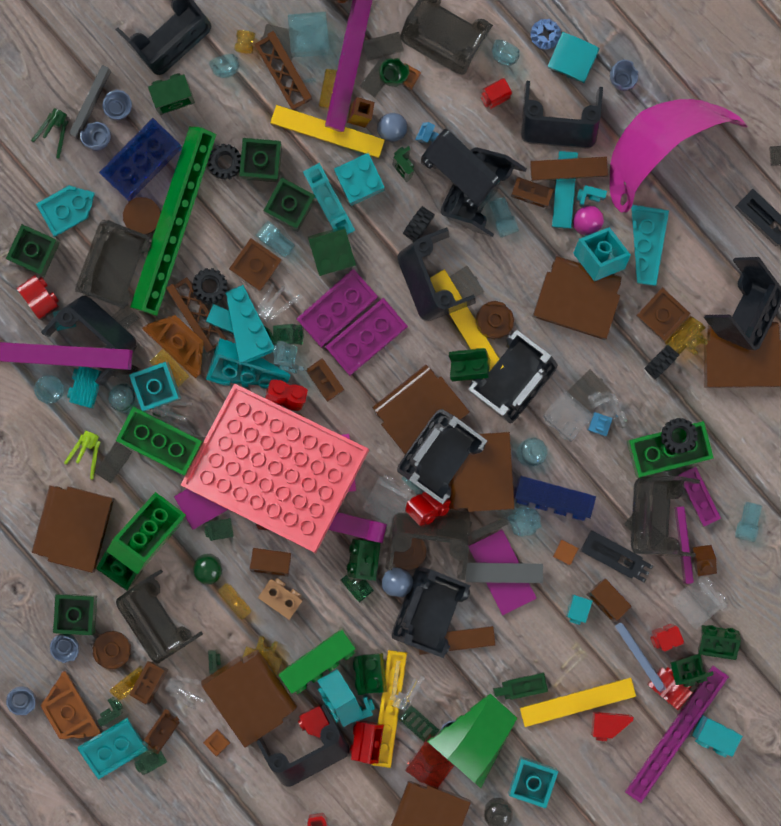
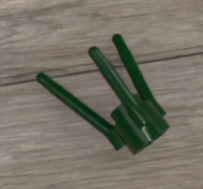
M54 108L31 141L35 142L47 125L48 127L43 134V138L47 137L53 126L59 128L61 125L56 158L59 159L66 126L69 121L65 120L67 117L66 113Z

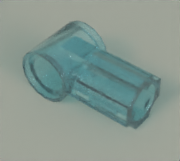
M505 197L491 201L489 204L495 217V224L500 237L503 238L519 232L516 219L511 214Z
M267 220L256 236L285 258L295 245L282 235L276 226Z
M745 502L741 521L738 522L735 538L750 542L756 541L759 530L757 525L762 509L761 505Z

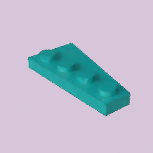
M632 205L637 284L656 286L669 210Z
M244 285L227 291L226 299L239 365L275 352V347Z

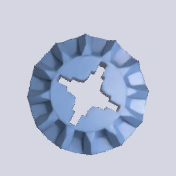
M541 19L531 29V40L538 48L551 49L558 44L561 37V29L557 22L550 19ZM544 27L548 32H552L549 34L548 41L545 36H538L543 33Z

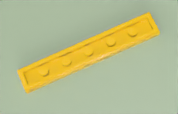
M276 105L270 124L356 152L369 153L370 156L379 159L385 142L384 139L345 127L344 132H338L325 127V120Z
M445 269L430 277L435 292L448 290L453 294L455 301L462 299ZM465 307L450 313L449 315L470 349L486 348L490 357L491 370L499 358L487 338L478 330L476 320L469 308Z
M388 650L385 668L387 692L382 693L378 723L383 724L384 728L379 763L372 764L373 766L391 768L407 652Z
M629 677L520 707L524 727L633 698L636 697L632 679Z

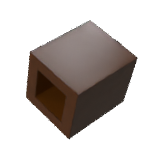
M356 97L350 105L347 123L365 128L372 120L375 102Z
M712 545L692 547L693 564L697 576L717 574L716 556Z

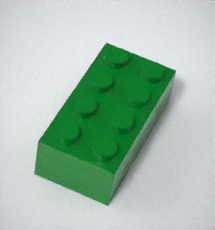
M134 406L116 439L117 442L184 476L187 474L203 441Z
M704 421L692 424L695 425V430L698 433L696 436L697 441L691 450L684 453H675L666 449L661 441L662 432L628 440L627 445L636 478L714 459ZM676 428L672 432V439L676 443H683L686 440V432L681 428Z
M155 492L114 537L107 552L136 574H139L179 528L186 514Z
M342 628L283 669L278 675L291 694L294 692L299 694L307 688L308 682L312 680L315 683L324 675L322 672L327 669L329 672L339 665V660L342 658L347 660L353 656L356 645L345 629Z

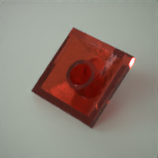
M429 734L408 762L405 771L419 782L438 788L455 765L427 742V740L433 737Z

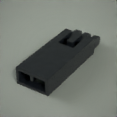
M754 189L750 190L735 208L775 246H781V231L777 226L774 229L770 227L774 221L781 226V214Z
M593 530L590 531L580 552L631 579L634 577L644 583L646 579L640 576V574L643 573L647 576L650 574V572L644 570V567L653 568V565L642 560L643 557ZM621 555L633 561L631 563L626 559L624 560L623 564L629 566V568L618 563V560H620Z

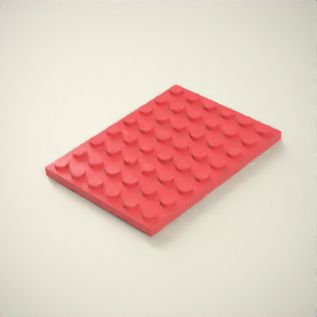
M234 383L181 486L316 554L369 449Z

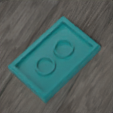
M127 717L80 745L78 751L99 780L144 753L148 748L142 744L143 739Z

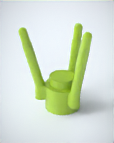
M85 430L64 461V464H68L80 445L82 448L76 463L80 462L86 448L92 450L94 446L90 479L93 480L98 448L101 443L98 441L99 436Z

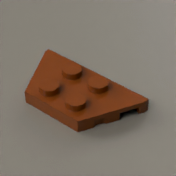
M176 315L148 323L142 328L195 379L201 374L203 340Z
M63 671L48 696L42 702V710L59 739L99 735L102 731L67 671Z

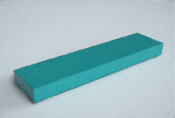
M559 151L558 159L578 158L577 152ZM576 178L556 180L552 227L571 229Z

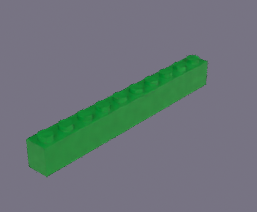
M189 126L130 308L147 314L158 315L217 135L202 127Z

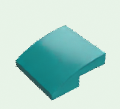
M562 32L547 67L565 74L568 78L585 83L600 48Z

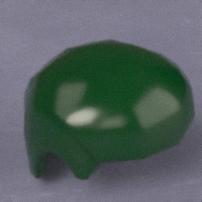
M388 58L379 67L380 79L387 86L397 87L407 80L409 66L402 63L399 58Z
M213 554L199 556L193 566L196 580L204 585H212L217 582L222 575L220 559Z

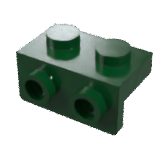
M698 654L670 662L676 685L684 684V687L694 686L696 683L708 681L707 677L714 675L713 671H704L701 655Z

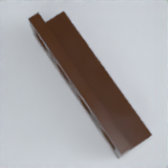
M274 31L268 33L266 38L254 44L292 110L312 100L309 91ZM270 41L273 46L272 54L263 53L260 46ZM273 58L282 61L281 71L272 68ZM282 75L291 77L292 84L290 88L282 86ZM292 91L300 93L303 98L302 101L293 105L290 99Z
M188 277L175 285L171 284L166 287L194 333L203 340V347L208 354L214 351L217 344L212 346L209 341L211 332L218 333L221 339L227 340L220 328L214 326L215 331L211 330L212 325H209V329L200 327V316L208 317L210 312L201 300L198 301L196 299V296L191 298L193 290ZM185 283L190 288L188 297L180 295L177 288ZM190 300L199 302V313L190 311Z

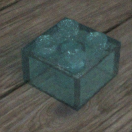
M326 12L288 15L291 58L329 55Z

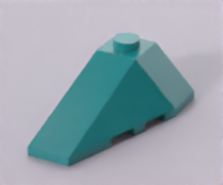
M220 338L214 350L206 380L226 386L235 383L242 384V387L259 385L261 388H268L271 380H282L288 383L291 374L261 357L239 365L235 343Z

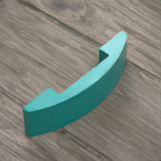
M317 163L304 170L303 174L332 229L345 226L347 235L355 231L321 164Z

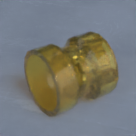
M237 30V43H235L234 50L240 53L252 54L254 48L252 42L255 40L256 34L246 30Z

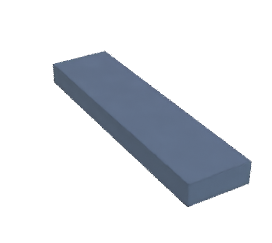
M621 622L615 626L656 689L660 693L664 691L666 686L625 625Z

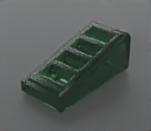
M412 704L398 718L425 744H428L427 740L439 732V729ZM414 712V717L408 722L406 719ZM418 717L421 718V720L417 723V725H416L415 727H413V726H412L413 722H414ZM425 722L427 725L419 732L417 729ZM431 727L433 730L424 737L423 734Z

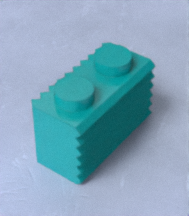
M88 367L75 368L72 379L75 380L74 385L69 388L67 398H70L69 402L93 409L100 386L95 381L103 372Z

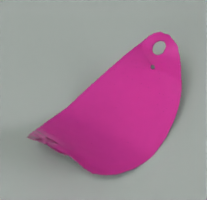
M678 99L663 102L641 111L626 127L612 154L609 188L614 206L621 213H627L633 205L637 188L652 169L681 141L721 123L730 122L742 127H748L747 124L737 114L724 107L695 99ZM626 193L627 202L622 206L621 198Z

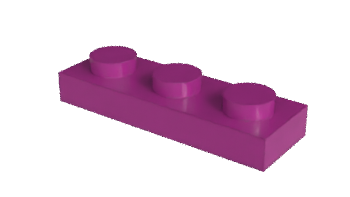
M695 466L678 474L702 526H707L721 519L697 467Z

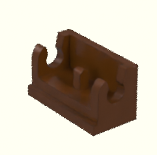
M517 177L511 197L547 209L554 189Z
M323 358L307 368L306 372L327 402L345 391Z
M253 548L250 571L289 577L291 553Z
M606 578L596 584L586 594L612 622L618 621L632 607Z
M147 661L129 695L145 705L150 704L168 669L158 666L156 662Z
M165 708L142 744L156 754H159L179 725V718L172 716L170 711Z

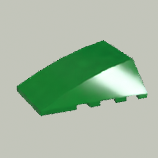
M489 694L471 707L469 712L459 716L453 724L443 728L440 731L441 733L434 738L431 737L427 742L478 787L482 788L517 717L492 694Z

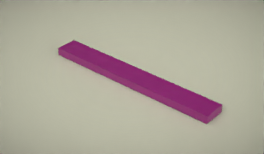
M352 0L325 127L338 132H344L372 0Z
M0 342V362L131 370L133 350Z
M712 665L708 671H713L714 675L707 677L708 681L701 682L625 790V793L638 802H643L729 678L728 675Z

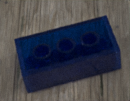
M152 118L99 173L129 202L182 149V146Z
M519 476L514 492V499H517L516 503L525 506H529V503L536 504V509L548 511V508L554 509V514L566 516L569 513L573 515V519L585 521L586 518L591 519L596 500L594 495L524 476Z

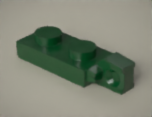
M542 672L502 682V687L493 688L495 697L504 695L505 699L512 700L548 692L545 674Z

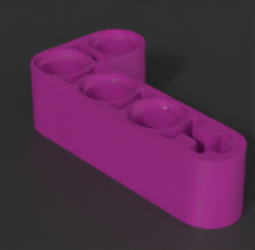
M337 512L328 530L383 543L387 524Z

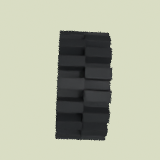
M230 144L215 146L216 148L211 150L207 162L211 173L222 180H230L232 177H236L237 173H240L241 155L237 148L232 147ZM222 155H228L232 158V165L227 169H222L218 166V159Z
M423 206L420 207L407 225L403 235L413 242L416 241L429 226L435 214Z
M215 268L200 270L194 277L192 284L193 294L203 304L208 303V305H211L212 303H218L226 293L227 280H225L224 274H221L219 270L215 271ZM211 279L216 282L217 289L215 292L207 293L203 290L202 283L205 280Z
M668 344L644 369L654 379H657L677 359L679 354Z
M684 418L670 420L662 428V444L664 443L666 449L675 453H684L691 450L697 441L696 436L698 433L695 430V425H692L691 421ZM676 428H681L686 432V440L683 443H676L672 439V432Z

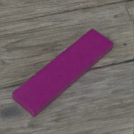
M679 506L674 507L683 582L691 584L694 582L685 507Z

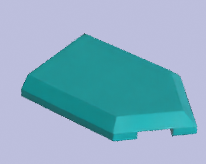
M68 185L36 203L54 237L88 219L95 192Z

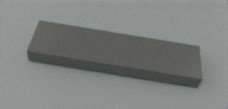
M104 65L101 66L69 132L72 137L78 140L80 132L84 130L111 74V70Z
M466 563V582L543 583V564Z

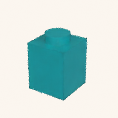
M572 594L566 617L570 618L569 622L578 625L581 622L586 623L593 601Z

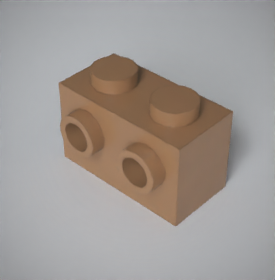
M271 578L258 598L290 620L303 601L300 598L302 594L293 588L290 591L284 587L286 583L279 578L275 580Z

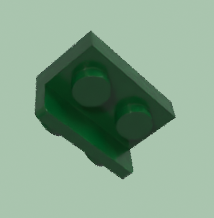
M409 146L405 149L404 147L399 148L394 153L395 156L392 163L405 182H408L414 173L412 169L414 165L407 158L411 151Z
M486 348L449 352L451 360L450 379L452 382L489 378L490 357Z
M352 539V543L349 546L350 559L346 568L347 576L355 579L376 581L381 543Z
M702 625L698 655L737 660L741 643L740 632L733 628L725 629L714 625Z
M383 653L355 656L353 668L356 672L355 687L358 695L387 692Z

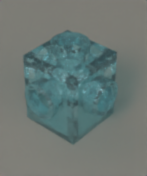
M526 506L517 509L516 513L508 516L514 534L521 537L532 535L536 532V529L542 527L539 513L535 509Z

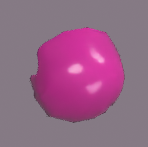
M591 205L578 210L573 218L574 229L579 234L585 236L598 232L604 223L603 213L597 207Z

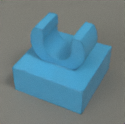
M430 122L422 123L415 140L420 143L433 142L439 135L433 132L435 125Z
M594 412L588 431L607 436L613 418Z

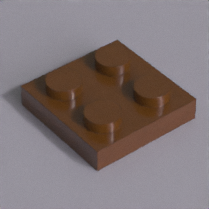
M250 238L229 270L261 292L283 260Z
M662 287L636 317L664 342L691 313Z

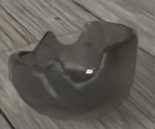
M499 797L492 798L486 803L484 820L488 826L510 825L513 809L507 800Z

